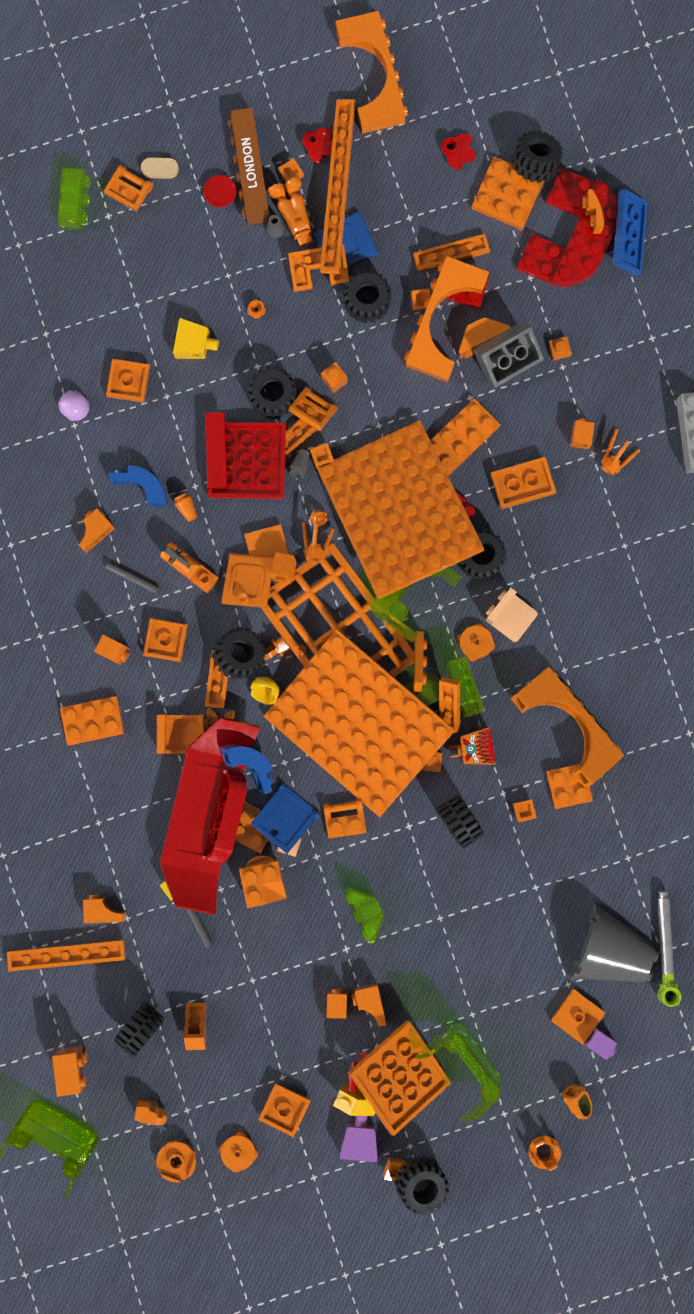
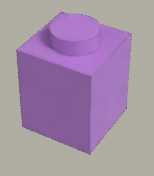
M595 1027L584 1044L607 1060L615 1054L618 1043Z

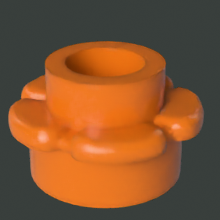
M259 300L251 301L247 308L248 314L255 319L260 318L266 312L264 303Z
M315 510L311 513L309 520L313 526L315 522L318 523V526H321L327 522V513L322 512V510Z

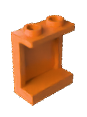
M157 715V754H186L187 748L209 728V720L205 719V715Z

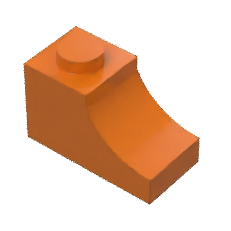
M97 508L90 510L85 515L83 522L85 523L86 531L84 538L78 545L87 553L115 529Z
M102 635L94 652L121 665L122 662L125 663L130 655V652H128L130 648Z
M100 894L88 895L89 898L83 900L84 924L123 922L126 920V912H120L111 908L106 902V897L100 898Z
M378 984L355 988V994H352L354 1006L358 1005L359 1011L365 1010L372 1014L379 1027L386 1025Z
M186 1003L185 1048L186 1050H206V1003Z

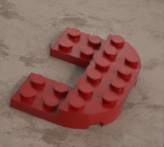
M561 168L546 204L578 217V223L566 248L531 234L516 270L554 286L574 287L576 284L589 280L597 271L616 230L618 201L613 191L602 181L597 179L594 182ZM588 189L594 191L602 209L604 228L601 234H593V227H590L591 215H586L585 208H582L583 197H586Z

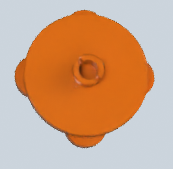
M482 624L468 627L457 637L461 651L472 662L485 657L495 648L491 633Z
M243 1131L237 1132L236 1135L229 1137L219 1146V1153L223 1163L233 1172L245 1170L258 1156V1151L255 1149L253 1142Z

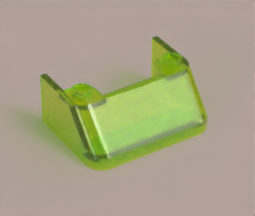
M449 567L428 576L434 578L439 575L454 587L461 579V576ZM411 585L379 600L375 596L370 605L371 612L413 643L418 634L403 623L408 615V610L400 602V599Z
M455 1023L450 1025L418 1053L416 1058L430 1057L443 1045L449 1052L458 1053L482 1086L480 1090L482 1099L460 1118L462 1122L474 1121L499 1099L503 1081L467 1028L461 1023Z
M33 1100L28 1104L5 1139L0 1150V1160L10 1145L22 1150L27 1148L31 1141L65 1159L62 1172L67 1178L71 1179L63 1197L67 1198L98 1142V1135L94 1130L40 1100Z

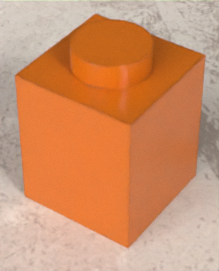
M335 362L321 373V380L333 394L347 384V375Z
M584 418L576 420L572 428L570 447L589 449L592 445L595 423Z
M275 552L270 570L273 581L292 583L297 564L294 555L288 552Z
M331 988V991L327 992V1018L346 1019L347 992H344L342 988Z

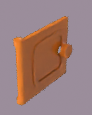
M230 553L221 603L267 608L272 579L270 570L274 557Z

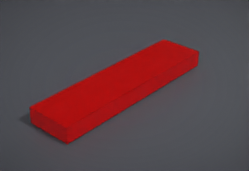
M205 413L208 489L228 488L225 413Z

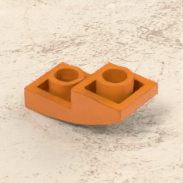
M588 189L586 197H583L582 208H585L586 215H591L590 227H593V234H601L604 228L602 209L594 191Z

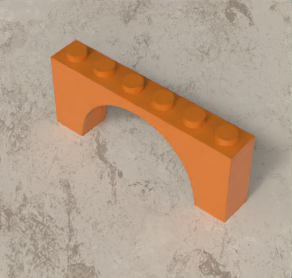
M379 11L335 21L340 48L358 47L369 51L379 59L386 72L387 79L381 93L369 104L358 108L357 117L362 134L405 124V116H408L406 104L402 103V87H398L397 84L399 75L397 69L394 70L393 68L395 63L393 52L389 53L390 40L389 36L384 33V29H386L384 18H380Z
M446 256L445 261L441 260L438 267V272H440L438 279L434 278L431 286V290H433L432 296H428L425 301L424 307L427 308L425 314H421L417 323L420 326L417 333L414 332L410 343L413 344L411 351L407 350L403 361H406L407 368L448 383L455 362L441 354L434 345L429 329L431 316L439 303L455 293L476 292L482 294L489 272Z
M550 667L543 670L510 698L522 713L536 706L550 705L566 711L576 720L583 733L585 748L582 761L573 774L585 788L593 785L624 757L619 746L611 741L607 732L600 728L595 718L583 708L581 701L572 695L570 688L561 682L558 674L551 670Z

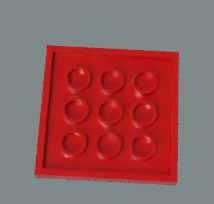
M225 422L228 488L208 489V498L284 499L287 424Z

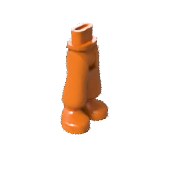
M295 177L285 183V190L290 200L286 198L284 187L280 183L271 186L267 191L270 197L278 201L277 208L285 219L294 240L298 241L300 247L314 242L311 236L313 232L303 196L298 194L302 182L299 177Z

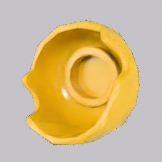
M268 677L256 678L250 687L252 689L251 696L263 704H274L278 698L279 687L273 679Z

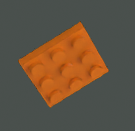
M493 157L471 209L523 230L544 181L537 183V181L530 182L528 179L525 180L522 178L523 176H519L517 171L513 169V164Z

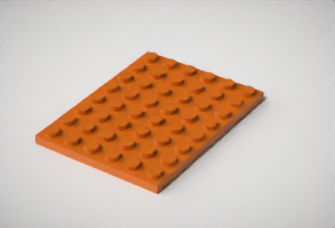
M420 420L317 468L378 600L484 551V547Z
M339 629L334 631L263 716L358 799H362V802L379 817L455 731L451 725Z

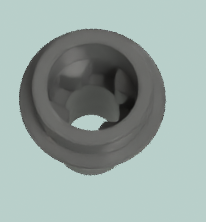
M272 215L269 218L266 230L271 237L277 238L283 235L285 226L279 216Z
M299 450L289 467V474L292 477L303 479L307 475L310 455L308 451Z

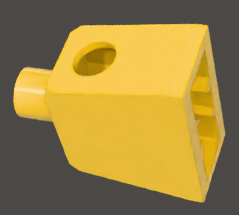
M179 318L173 349L174 357L176 359H205L207 349L218 351L219 339L209 338L210 332L207 327Z

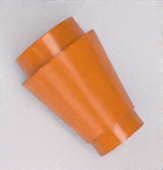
M184 493L174 499L176 503L174 505L188 522L198 517L191 496Z

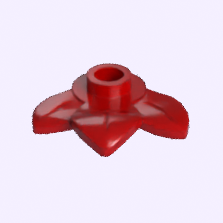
M319 128L315 132L308 131L303 135V146L308 150V156L313 162L320 164L323 156H331L332 130ZM309 138H313L315 142H310Z
M459 134L455 138L449 137L442 142L441 150L447 156V163L453 169L461 170L463 163H469L476 159L477 156L474 150L469 146L472 136ZM452 146L454 149L449 150L447 147Z

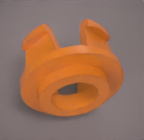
M547 1135L536 1137L530 1143L528 1149L529 1158L533 1165L540 1169H548V1171L558 1167L557 1163L562 1153L558 1142ZM542 1144H547L551 1148V1154L548 1158H541L537 1154V1149Z

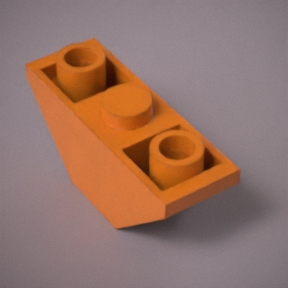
M485 317L467 325L458 352V358L465 357L466 359L475 354L473 349L510 329V325Z

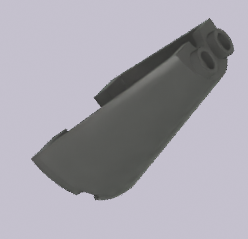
M594 903L588 920L591 926L579 960L575 959L570 978L643 983L645 980L650 981L653 970H651L653 962L656 963L659 956L655 946Z

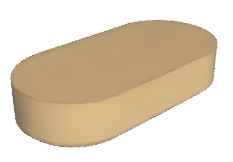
M147 158L141 164L142 173L147 178L172 179L179 172L178 164L172 158Z

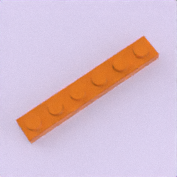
M124 940L7 952L8 972L126 960Z

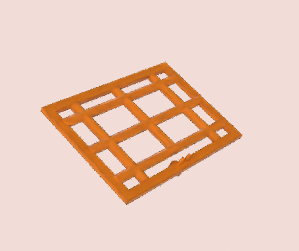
M334 543L328 546L325 558H321L320 562L307 561L295 570L292 582L296 580L304 591L301 595L286 604L278 592L289 584L278 582L270 588L268 599L272 597L280 610L274 613L268 604L267 608H261L304 667L309 663V659L305 655L307 649L304 645H297L279 619L283 616L288 618L314 655L336 629L345 634L343 629L358 618H361L382 646V649L372 655L371 658L377 662L385 655H388L396 665L395 668L389 671L392 676H397L414 663V651ZM330 554L333 555L340 565L335 570L326 560V557ZM320 563L328 575L310 587L302 575ZM345 572L367 601L362 607L339 577L342 573ZM331 581L336 584L355 610L354 613L338 624L315 594ZM308 598L332 628L315 641H313L292 612L294 608ZM373 609L393 636V641L387 642L366 612ZM397 646H400L408 656L403 662L393 650Z

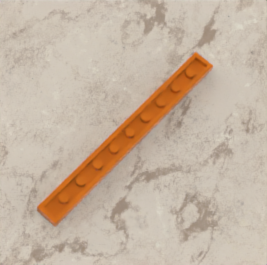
M353 99L336 100L320 272L323 274H340L356 106Z

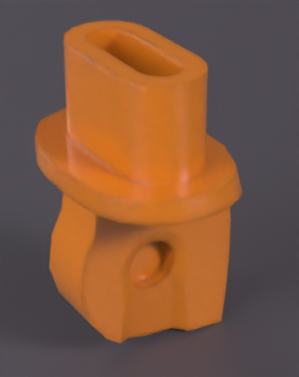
M282 637L275 641L272 639V645L262 650L265 653L263 659L268 660L277 653L282 657V653L289 650Z

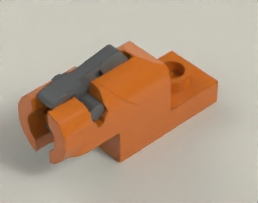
M172 542L160 554L163 560L207 594L219 579Z

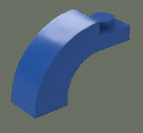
M128 465V473L125 470H115L114 473H109L111 484H134L143 488L149 507H168L164 488L149 471L138 466Z
M236 744L220 747L226 766L234 768L238 765H246L252 772L258 791L264 794L272 791V781L266 773L273 771L263 754L255 749Z

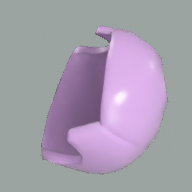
M67 391L58 401L60 412L70 421L83 419L89 411L88 400L78 391Z

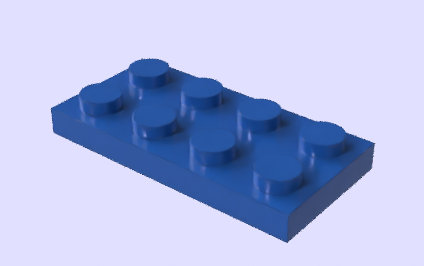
M624 189L619 191L613 264L636 276L642 274L648 202Z

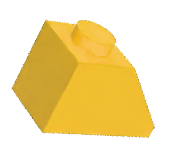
M347 1079L340 1089L333 1106L350 1116H374L375 1111L357 1085L355 1092L348 1091L349 1079Z

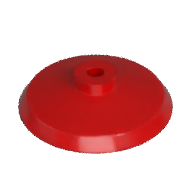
M216 175L205 183L203 194L205 200L210 205L221 208L230 205L234 201L237 189L232 179L224 175Z

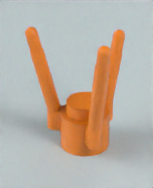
M618 429L614 430L605 456L601 460L603 464L601 466L602 470L612 476L615 473L618 474L640 452V449H637L619 465V458L630 443L626 441L615 457L611 455L608 458Z
M303 522L304 557L309 562H320L321 558H325L326 550L335 529L332 528L322 549L320 544H316L318 523H314L312 543L309 546L306 522Z

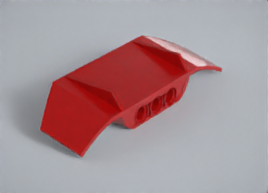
M220 717L187 748L160 859V866L175 907L216 914L217 886L221 864L230 857L233 851L247 793V781L243 774L245 765H238L234 768L226 766L220 747L236 744L251 748L260 730L258 725Z

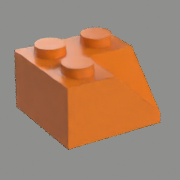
M279 860L239 869L247 908L287 898Z
M83 1046L59 1049L52 1056L57 1097L82 1093L85 1089L84 1087L87 1086L86 1075H83L82 1069L88 1062L87 1051H84Z

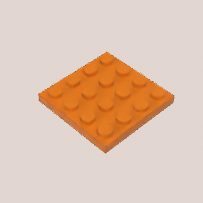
M405 1021L348 1072L392 1136L397 1134L451 1084V1081L410 1021Z

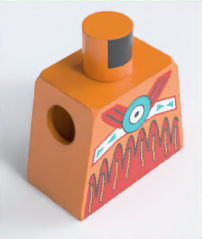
M490 728L459 737L460 745L449 746L451 758L462 756L463 764H496Z

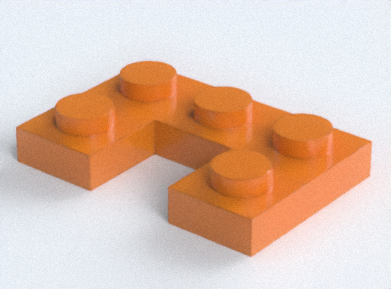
M342 244L340 274H329L331 286L349 282L344 244ZM322 248L288 253L294 292L313 289L310 270L320 269Z

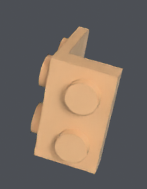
M510 588L508 591L504 589L497 598L500 600L497 606L492 605L486 612L488 617L485 621L511 641L517 642L537 617L538 613L515 595L517 592Z

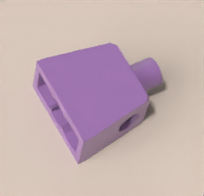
M356 1116V1123H347L340 1149V1159L377 1162L375 1125L367 1124L368 1116Z

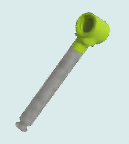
M659 891L657 893H659L660 897L658 898L662 983H660L657 997L661 1003L674 1007L680 1003L681 993L678 990V984L674 983L670 899L667 898L668 891ZM668 991H672L673 998L667 1001L665 994Z

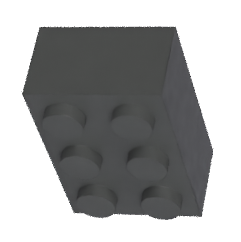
M524 322L518 323L473 349L486 381L495 388L544 360L531 326Z

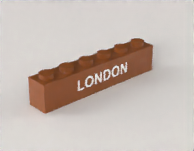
M253 107L230 111L231 118L228 119L229 129L234 131V136H231L232 148H236L237 154H233L235 166L239 165L240 170L236 172L238 184L242 183V189L239 190L240 200L245 203V207L242 208L243 219H247L248 225L268 223L270 217Z

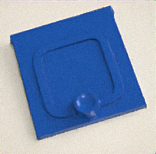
M356 212L345 218L343 244L347 267L371 256H377L379 252L361 213ZM324 228L313 233L319 248H322Z
M283 783L251 822V825L288 854L315 819L320 816V813Z

